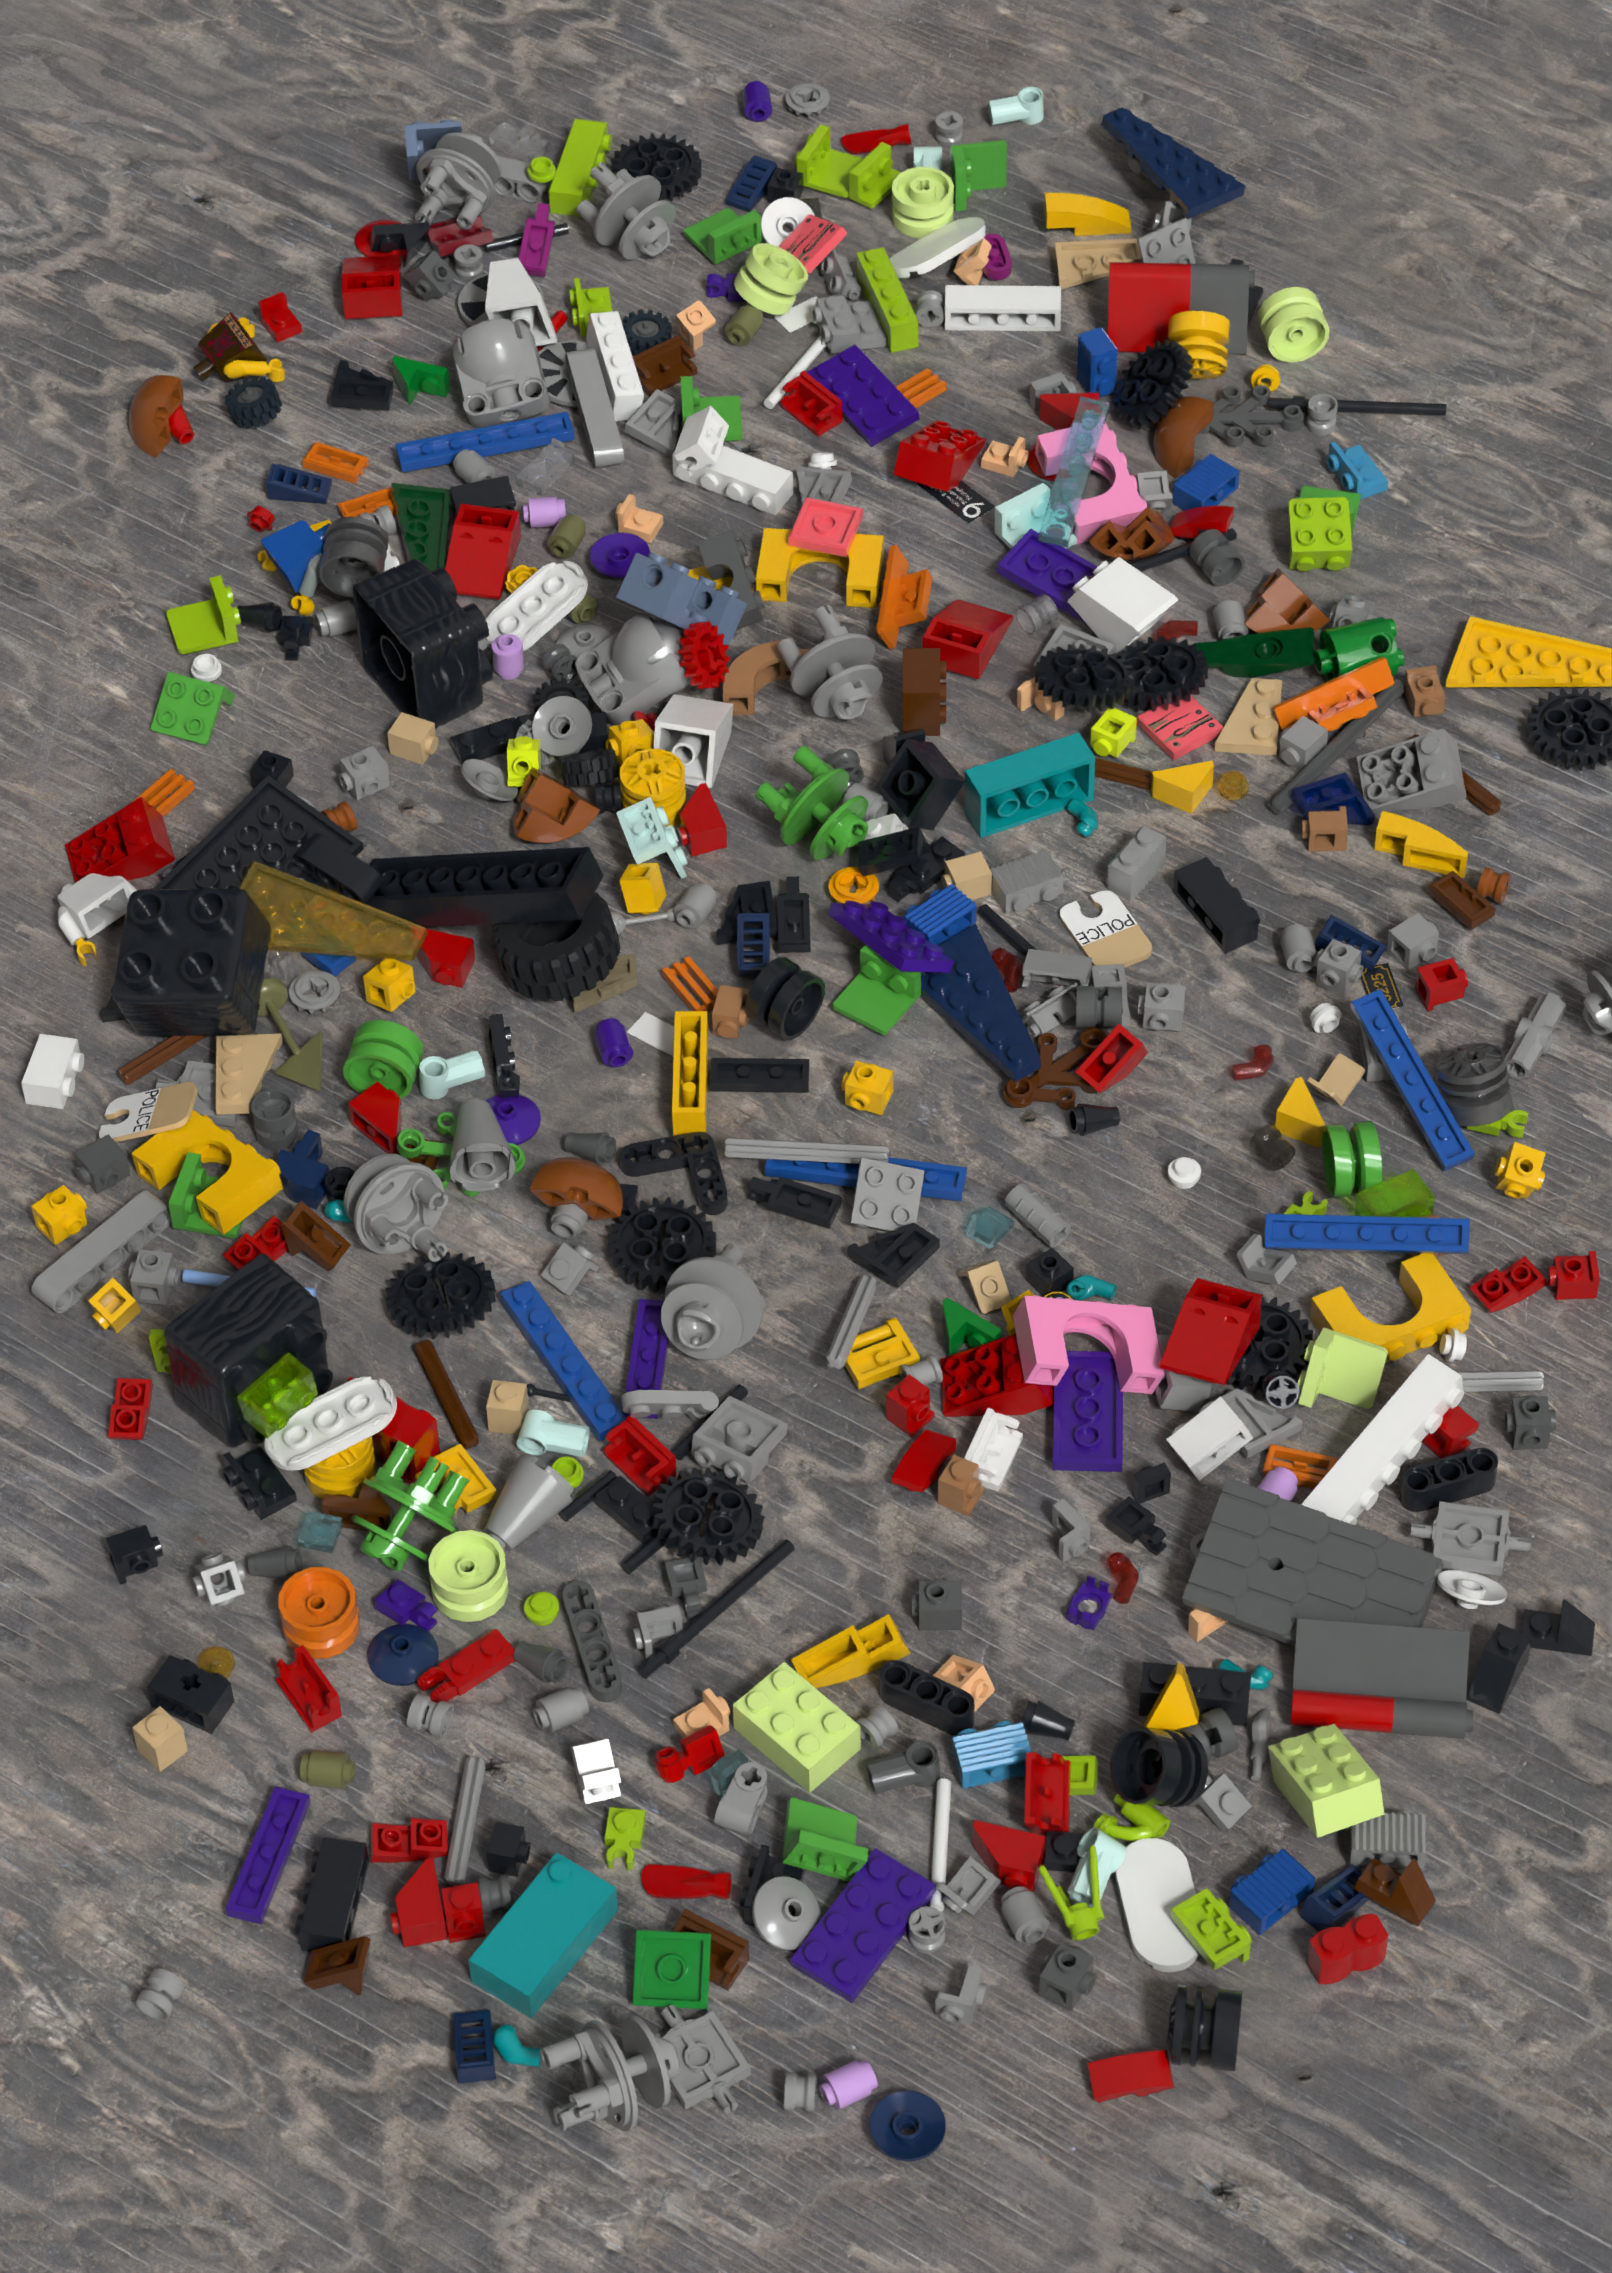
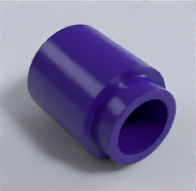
M760 81L748 83L742 93L745 115L751 121H764L772 114L770 91Z
M614 1018L605 1019L598 1023L594 1038L603 1063L610 1067L624 1066L631 1060L634 1054L625 1026Z

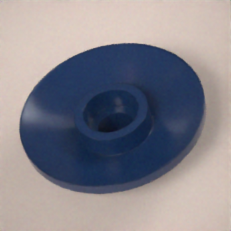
M399 1624L384 1629L372 1640L368 1649V1663L373 1674L381 1681L395 1686H407L417 1683V1680L424 1672H427L432 1667H436L439 1659V1650L435 1638L425 1629L412 1624H404L403 1626ZM407 1647L405 1650H398V1648Z
M900 2091L888 2095L876 2105L870 2118V2134L876 2147L888 2157L900 2161H916L931 2155L941 2145L946 2132V2120L940 2106L929 2096L915 2091ZM905 2129H911L914 2131V2134L904 2135L901 2132Z

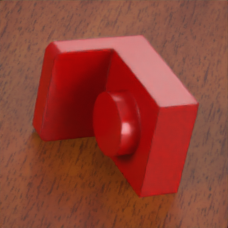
M284 292L258 302L261 324L276 343L302 333L301 323L288 308L287 297Z

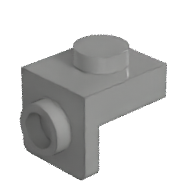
M1060 372L1030 382V405L1034 411L1040 410V394L1077 393L1074 384L1069 382L1063 373Z
M1167 470L1137 473L1138 494L1140 498L1146 501L1147 507L1159 512L1170 508L1173 497L1169 491Z
M1253 1234L1237 1253L1247 1279L1279 1285L1297 1264L1293 1253L1265 1249L1262 1236Z
M563 1242L541 1276L570 1296L589 1269L597 1272L600 1266L591 1260L594 1254L582 1245L577 1244L573 1248Z
M1064 1498L1054 1504L1052 1509V1526L1063 1536L1059 1540L1058 1557L1062 1562H1066L1073 1556L1078 1557L1087 1550L1090 1545L1091 1525L1086 1521L1084 1514L1077 1507H1072Z
M679 1605L661 1606L652 1611L638 1613V1628L632 1629L636 1649H643L645 1659L647 1660L653 1655V1642L671 1639L683 1629Z
M1225 1773L1212 1778L1208 1775L1206 1785L1199 1798L1190 1804L1191 1807L1199 1804L1222 1832L1229 1830L1252 1807Z
M970 1856L948 1885L941 1881L937 1888L945 1894L942 1901L955 1912L960 1914L962 1910H965L975 1915L1001 1880Z
M972 1965L968 1966L959 1997L942 1992L937 1993L935 1999V2015L951 2024L964 2023L972 2025L977 2006H984L989 1985L983 1983V1968Z

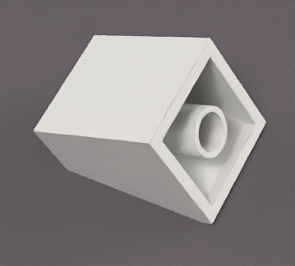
M512 258L490 262L485 305L488 318L509 319L513 324L517 321L524 323L534 335L536 346L557 343L558 338L543 298L520 260Z
M1118 557L1111 564L1107 561L1100 564L1092 572L1095 575L1092 579L1089 580L1086 576L1072 588L1075 593L1068 600V603L1099 639L1115 644V653L1124 650L1127 645L1129 646L1154 626L1178 599L1168 590Z
M673 694L656 719L653 749L666 750L680 758L685 767V784L699 786L702 783H706L708 788L713 787L731 735L733 704Z

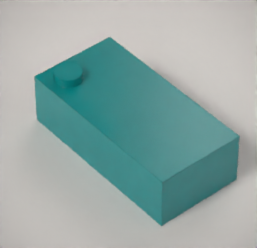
M1078 732L965 770L964 813L978 836L983 838L1066 810L1074 798L1079 799L1083 803L1094 800L1095 756Z
M556 1852L468 1959L471 1982L532 2019L618 1912L616 1887Z

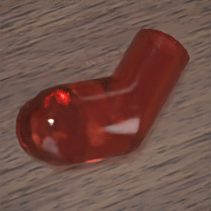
M1169 620L1157 631V639L1159 641V638L1164 636L1165 641H1170L1174 636L1177 640L1181 636H1197L1198 621Z
M997 948L991 955L997 969L1004 975L1003 981L1008 992H1015L1018 990L1022 964L1013 954L1007 952L1005 948Z
M1266 1044L1258 1045L1254 1049L1255 1056L1251 1062L1232 1065L1234 1081L1264 1076L1274 1062L1272 1048Z
M1115 1552L1107 1559L1110 1572L1118 1583L1113 1593V1599L1120 1604H1128L1138 1583L1139 1574L1129 1558L1125 1557L1121 1552Z

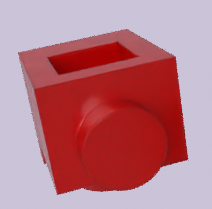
M1454 958L1417 967L1415 989L1427 1012L1434 1010L1435 1005L1464 998L1465 988L1468 987V978L1465 971L1459 969Z
M1589 1251L1588 1255L1554 1257L1553 1266H1548L1547 1281L1549 1287L1554 1286L1556 1300L1597 1298L1600 1276L1596 1251Z
M910 1374L886 1394V1419L911 1438L935 1417V1413L930 1410V1389Z
M478 1883L441 1889L449 1942L453 1943L486 1937Z

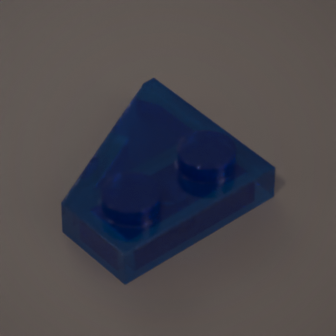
M1346 772L1295 788L1290 796L1305 820H1308V812L1339 811V806H1346L1347 824L1372 825L1376 818Z

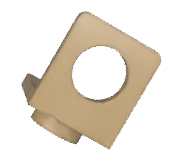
M1340 1053L1319 1082L1311 1077L1307 1079V1082L1316 1091L1342 1106L1365 1073V1069Z
M998 1260L985 1261L957 1271L959 1277L968 1276L981 1314L999 1309L1012 1301Z

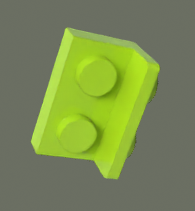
M881 142L849 172L850 199L869 208H874L892 191L893 181L901 172L892 168L893 161L891 159L890 145Z
M574 278V289H569L571 307L576 306V308H572L573 326L579 325L580 337H586L590 313L612 312L609 287L581 289L580 278Z
M1208 1888L1171 1909L1170 1917L1213 1971L1235 1958H1238L1241 1963L1249 1960L1252 1940L1248 1931L1243 1925L1235 1923L1230 1916L1225 1902L1219 1897L1215 1898Z

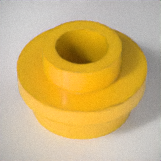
M1260 365L1251 375V384L1253 388L1258 385L1267 386L1270 392H1273L1280 385V373L1271 365ZM1264 378H1268L1271 381L1262 382L1261 380Z

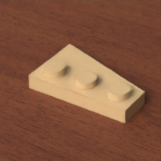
M1137 239L1055 242L1058 285L1061 286V289L1109 276V262L1142 263Z
M1251 678L1215 742L1216 752L1277 756L1279 723L1273 707L1281 703L1282 680Z
M282 1033L216 1036L217 1115L250 1113L252 1101L262 1088V1080L266 1071L271 1069L273 1056L283 1043Z

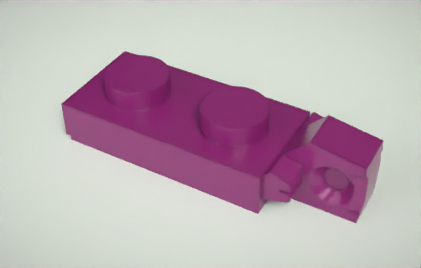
M538 203L536 217L526 219L519 260L528 275L546 276L554 235V221L548 220L549 204Z

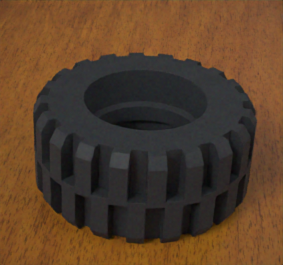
M596 892L581 920L494 924L492 930V945L504 980L507 981L508 986L512 990L519 992L520 995L529 999L533 996L537 1001L546 1002L547 999L562 1001L564 997L571 996L574 998L580 996V992L586 989L588 991L596 987L599 980L602 982L610 973L609 969L613 970L620 953L619 937L611 911L605 899ZM567 938L566 940L561 941L559 943L545 946L550 942Z

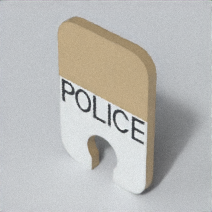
M1104 890L1090 895L1091 902L1102 911L1101 915L1095 918H1088L1081 914V907L1077 901L1066 904L1061 908L1060 921L1086 957H1092V966L1123 964L1124 968L1151 956V942L1114 892Z
M184 1082L113 1100L106 1109V1119H115L124 1114H129V1116L119 1124L101 1126L99 1138L101 1139L109 1134L117 1143L184 1126L191 1117L198 1093L197 1087L193 1082Z

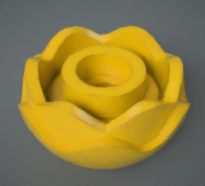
M519 565L509 571L505 581L507 590L512 594L538 571L537 568Z

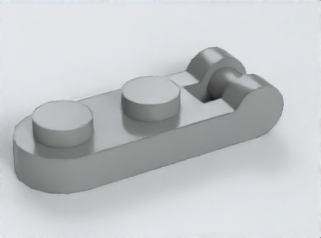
M636 1390L621 1396L622 1410L625 1413H630L632 1418H644L651 1414H662V1418L672 1419L685 1414L694 1421H701L719 1405L718 1397L710 1391Z

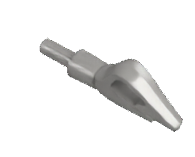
M1267 1708L1263 1709L1252 1722L1253 1747L1250 1759L1253 1761L1251 1779L1254 1781L1260 1780L1262 1763L1267 1760V1745L1271 1730L1270 1709Z

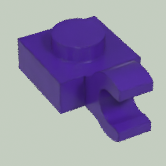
M738 273L726 274V279H723L718 274L707 275V297L727 296L728 302L746 301L737 292L734 285Z
M399 1579L375 1599V1609L402 1626L408 1620H411L417 1626L429 1632L437 1624V1620L432 1618L437 1612V1608L433 1604L425 1602V1595Z

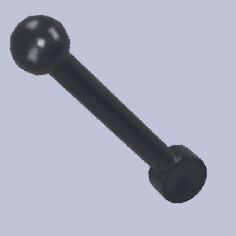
M527 1384L528 1397L538 1395L570 1402L569 1397L565 1394L538 1389L533 1384Z

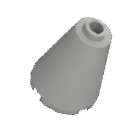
M472 1099L462 1104L459 1108L449 1162V1172L453 1182L455 1183L456 1180L462 1183L463 1189L477 1192L494 1190L500 1187L499 1182L506 1178L509 1181L513 1177L516 1170L515 1158L491 1105L484 1100Z
M521 1453L517 1458L484 1527V1532L497 1540L502 1549L508 1551L513 1550L568 1506L576 1497V1495L572 1494L574 1491L572 1486L549 1465L545 1469L535 1465L539 1459L527 1453Z

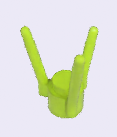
M1094 1845L1089 1847L1092 1908H1089L1085 1902L1071 1905L1063 1887H1056L1046 1867L1043 1865L1039 1866V1872L1063 1915L1066 1927L1069 1928L1072 1940L1074 1941L1085 1940L1100 1932L1098 1921L1105 1918L1100 1904L1098 1860Z

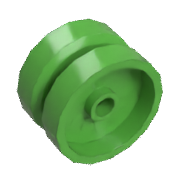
M374 1020L360 1025L354 1034L350 1046L351 1049L343 1066V1075L347 1083L361 1094L378 1081L386 1089L395 1091L400 1099L408 1096L424 1054L423 1044L418 1036L407 1027L391 1021Z
M1371 1120L1354 1122L1350 1134L1343 1124L1324 1125L1322 1131V1156L1325 1179L1330 1196L1332 1198L1349 1197L1354 1189V1183L1362 1195L1380 1193L1382 1187V1161L1379 1139L1374 1123Z

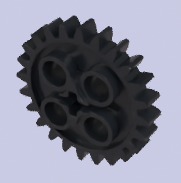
M651 133L650 139H645V137L640 135V141L636 142L630 139L629 146L622 144L621 151H615V158H611V172L615 175L620 170L626 169L634 178L645 175L654 176L661 185L658 201L667 197L672 202L673 195L683 198V190L692 192V186H697L698 179L701 178L702 163L701 158H699V152L694 151L693 144L686 146L685 139L676 142L675 135L670 139H666L664 133L660 138H656Z
M1165 339L1162 344L1156 341L1153 348L1148 345L1144 354L1138 352L1137 360L1135 362L1129 361L1130 368L1122 370L1124 378L1116 381L1120 386L1113 391L1116 398L1112 400V404L1115 405L1113 412L1117 414L1116 417L1130 428L1136 427L1137 429H1140L1142 425L1148 428L1151 420L1157 424L1161 414L1167 417V409L1169 407L1175 409V400L1182 399L1184 396L1181 394V391L1189 387L1185 381L1192 377V374L1188 371L1193 368V364L1190 363L1192 357L1188 354V351L1174 340L1169 342Z
M1161 636L1159 641L1154 642L1152 637H1148V643L1143 644L1137 640V647L1133 648L1127 645L1126 653L1117 652L1119 654L1118 659H1127V665H1132L1133 672L1136 673L1134 693H1131L1129 700L1124 699V702L1128 701L1129 708L1139 704L1140 711L1144 710L1147 706H1151L1152 712H1155L1158 706L1168 710L1171 703L1180 707L1181 699L1190 702V694L1199 695V688L1206 686L1205 679H1208L1207 659L1204 658L1202 650L1197 651L1196 644L1188 646L1187 639L1177 643L1175 636L1170 641H1165V637Z
M1068 644L1067 650L1058 646L1056 647V652L1048 650L1047 656H1040V662L1036 664L1035 683H1038V690H1043L1044 697L1052 696L1051 702L1053 703L1062 701V707L1071 704L1074 705V710L1076 711L1080 707H1085L1087 712L1091 711V707H1096L1099 711H1103V706L1114 709L1115 703L1123 705L1124 699H1130L1131 693H1134L1136 673L1133 672L1132 665H1127V659H1118V653L1107 654V648L1097 651L1096 645L1086 649L1083 644H1080L1079 648L1075 649L1071 644Z
M1573 687L1571 694H1567L1563 688L1560 689L1559 696L1549 692L1548 700L1539 698L1538 705H1533L1531 713L1528 714L1526 735L1529 736V744L1535 745V753L1544 752V761L1554 758V766L1564 762L1566 763L1565 767L1567 770L1571 768L1572 764L1577 765L1579 771H1582L1583 765L1586 764L1594 770L1596 762L1606 766L1607 759L1612 760V698L1609 697L1601 700V692L1591 696L1587 688L1583 694H1578L1576 687Z
M655 1197L650 1206L643 1200L640 1201L639 1210L629 1206L628 1216L621 1214L618 1217L619 1224L612 1223V1234H608V1256L611 1258L612 1268H618L619 1277L627 1275L629 1285L637 1280L640 1281V1290L645 1289L650 1284L653 1285V1291L657 1293L660 1285H664L666 1288L672 1274L683 1263L695 1258L713 1257V1255H716V1232L713 1231L712 1221H706L705 1212L696 1214V1205L694 1204L685 1209L684 1200L682 1199L676 1205H672L670 1197H667L664 1204H659L658 1199ZM667 1223L666 1238L663 1242L662 1265L657 1267L658 1251L661 1248L662 1225Z
M447 1252L443 1258L436 1262L427 1261L421 1256L419 1257L420 1264L415 1265L408 1262V1271L397 1270L398 1278L390 1279L391 1287L386 1288L387 1298L385 1299L391 1321L396 1320L398 1328L405 1326L407 1334L417 1330L419 1338H422L427 1332L431 1333L432 1339H435L438 1333L443 1332L446 1338H449L450 1331L452 1330L463 1334V1326L475 1328L474 1319L484 1321V1312H491V1303L496 1302V1290L491 1271L485 1270L483 1262L476 1264L475 1257L473 1256L464 1261L463 1253H459L455 1258H451L450 1253ZM432 1279L436 1281L438 1288H434ZM443 1301L448 1304V1310L450 1312L446 1310Z
M1262 1295L1260 1327L1228 1379L1227 1385L1237 1380L1239 1381L1240 1390H1243L1249 1384L1252 1385L1253 1393H1256L1264 1375L1275 1369L1288 1372L1296 1381L1297 1373L1301 1374L1302 1370H1306V1365H1309V1361L1304 1360V1356L1310 1340H1313V1330L1308 1329V1319L1300 1320V1310L1290 1313L1289 1302L1280 1307L1277 1306V1297H1274L1270 1303H1267Z
M692 1468L690 1476L681 1470L677 1479L669 1476L666 1484L661 1483L659 1485L658 1493L654 1494L650 1517L654 1518L652 1528L659 1529L657 1538H668L667 1549L677 1546L679 1548L678 1557L687 1552L690 1554V1562H694L697 1557H702L704 1564L708 1565L710 1558H715L720 1566L723 1564L724 1557H727L734 1563L738 1554L746 1557L749 1549H755L757 1540L760 1539L763 1530L762 1525L765 1517L760 1515L763 1506L755 1504L756 1494L746 1495L748 1490L747 1484L739 1487L736 1486L737 1477L734 1476L730 1480H725L724 1471H720L716 1477L712 1476L710 1468L706 1469L704 1475H700L696 1468ZM711 1496H715L717 1498L705 1535L699 1537L698 1533Z

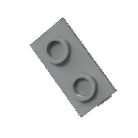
M833 249L822 260L820 267L828 284L829 291L832 296L844 295L845 298L855 300L860 296L861 288L856 278L852 277L853 272L848 258L842 254H837L835 249Z
M1077 983L1068 988L1061 985L1048 995L1049 1000L1042 1004L1039 1001H1035L1023 1010L1025 1016L1022 1018L1024 1024H1028L1027 1031L1032 1038L1039 1037L1041 1034L1048 1033L1059 1026L1058 1021L1053 1015L1056 1014L1062 1023L1076 1016V996L1073 994V991L1078 986Z

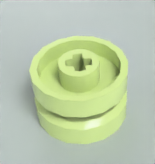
M916 167L900 173L892 185V221L895 228L910 237L923 238L945 224L953 222L954 184L951 178L943 171L931 167Z
M758 243L751 249L746 259V265L741 267L735 278L734 285L742 298L752 306L766 313L784 315L790 311L796 300V294L801 292L808 279V272L799 259L788 251L768 243Z
M1291 287L1275 292L1263 302L1258 311V323L1264 334L1268 349L1272 356L1280 361L1290 363L1304 361L1315 356L1323 349L1329 339L1330 328L1315 293L1307 288Z
M474 1530L458 1531L444 1537L433 1547L428 1559L433 1601L440 1612L450 1619L474 1622L494 1615L504 1605L509 1593L505 1552L497 1540L486 1533Z

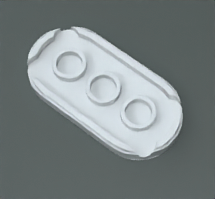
M970 217L950 222L897 252L889 259L897 277L909 278L910 272L917 271V274L927 273L962 253L985 237L987 230L984 220Z
M563 561L560 564L552 562L541 567L488 615L486 622L489 628V636L484 638V640L492 644L498 636L512 634L521 639L523 651L529 649L584 598L588 583L582 569L571 561Z
M371 1377L355 1378L281 1415L271 1425L272 1431L269 1437L266 1434L264 1441L265 1450L271 1461L281 1469L295 1471L308 1468L384 1429L396 1413L397 1398L391 1386L385 1380L380 1378L379 1380H372Z
M1156 1838L1135 1841L1126 1847L1125 1859L1115 1872L1116 1884L1132 1949L1139 1960L1152 1965V1968L1161 1972L1184 1970L1196 1961L1200 1953L1170 1917L1173 1907L1196 1895L1188 1861L1183 1852L1168 1841Z

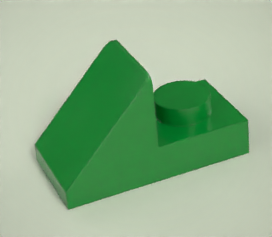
M393 357L394 381L409 405L412 404L419 391L441 397L448 395L450 391L448 368L403 357Z
M948 1297L943 1300L942 1322L948 1356L954 1355L965 1343L975 1348L1002 1338V1329Z

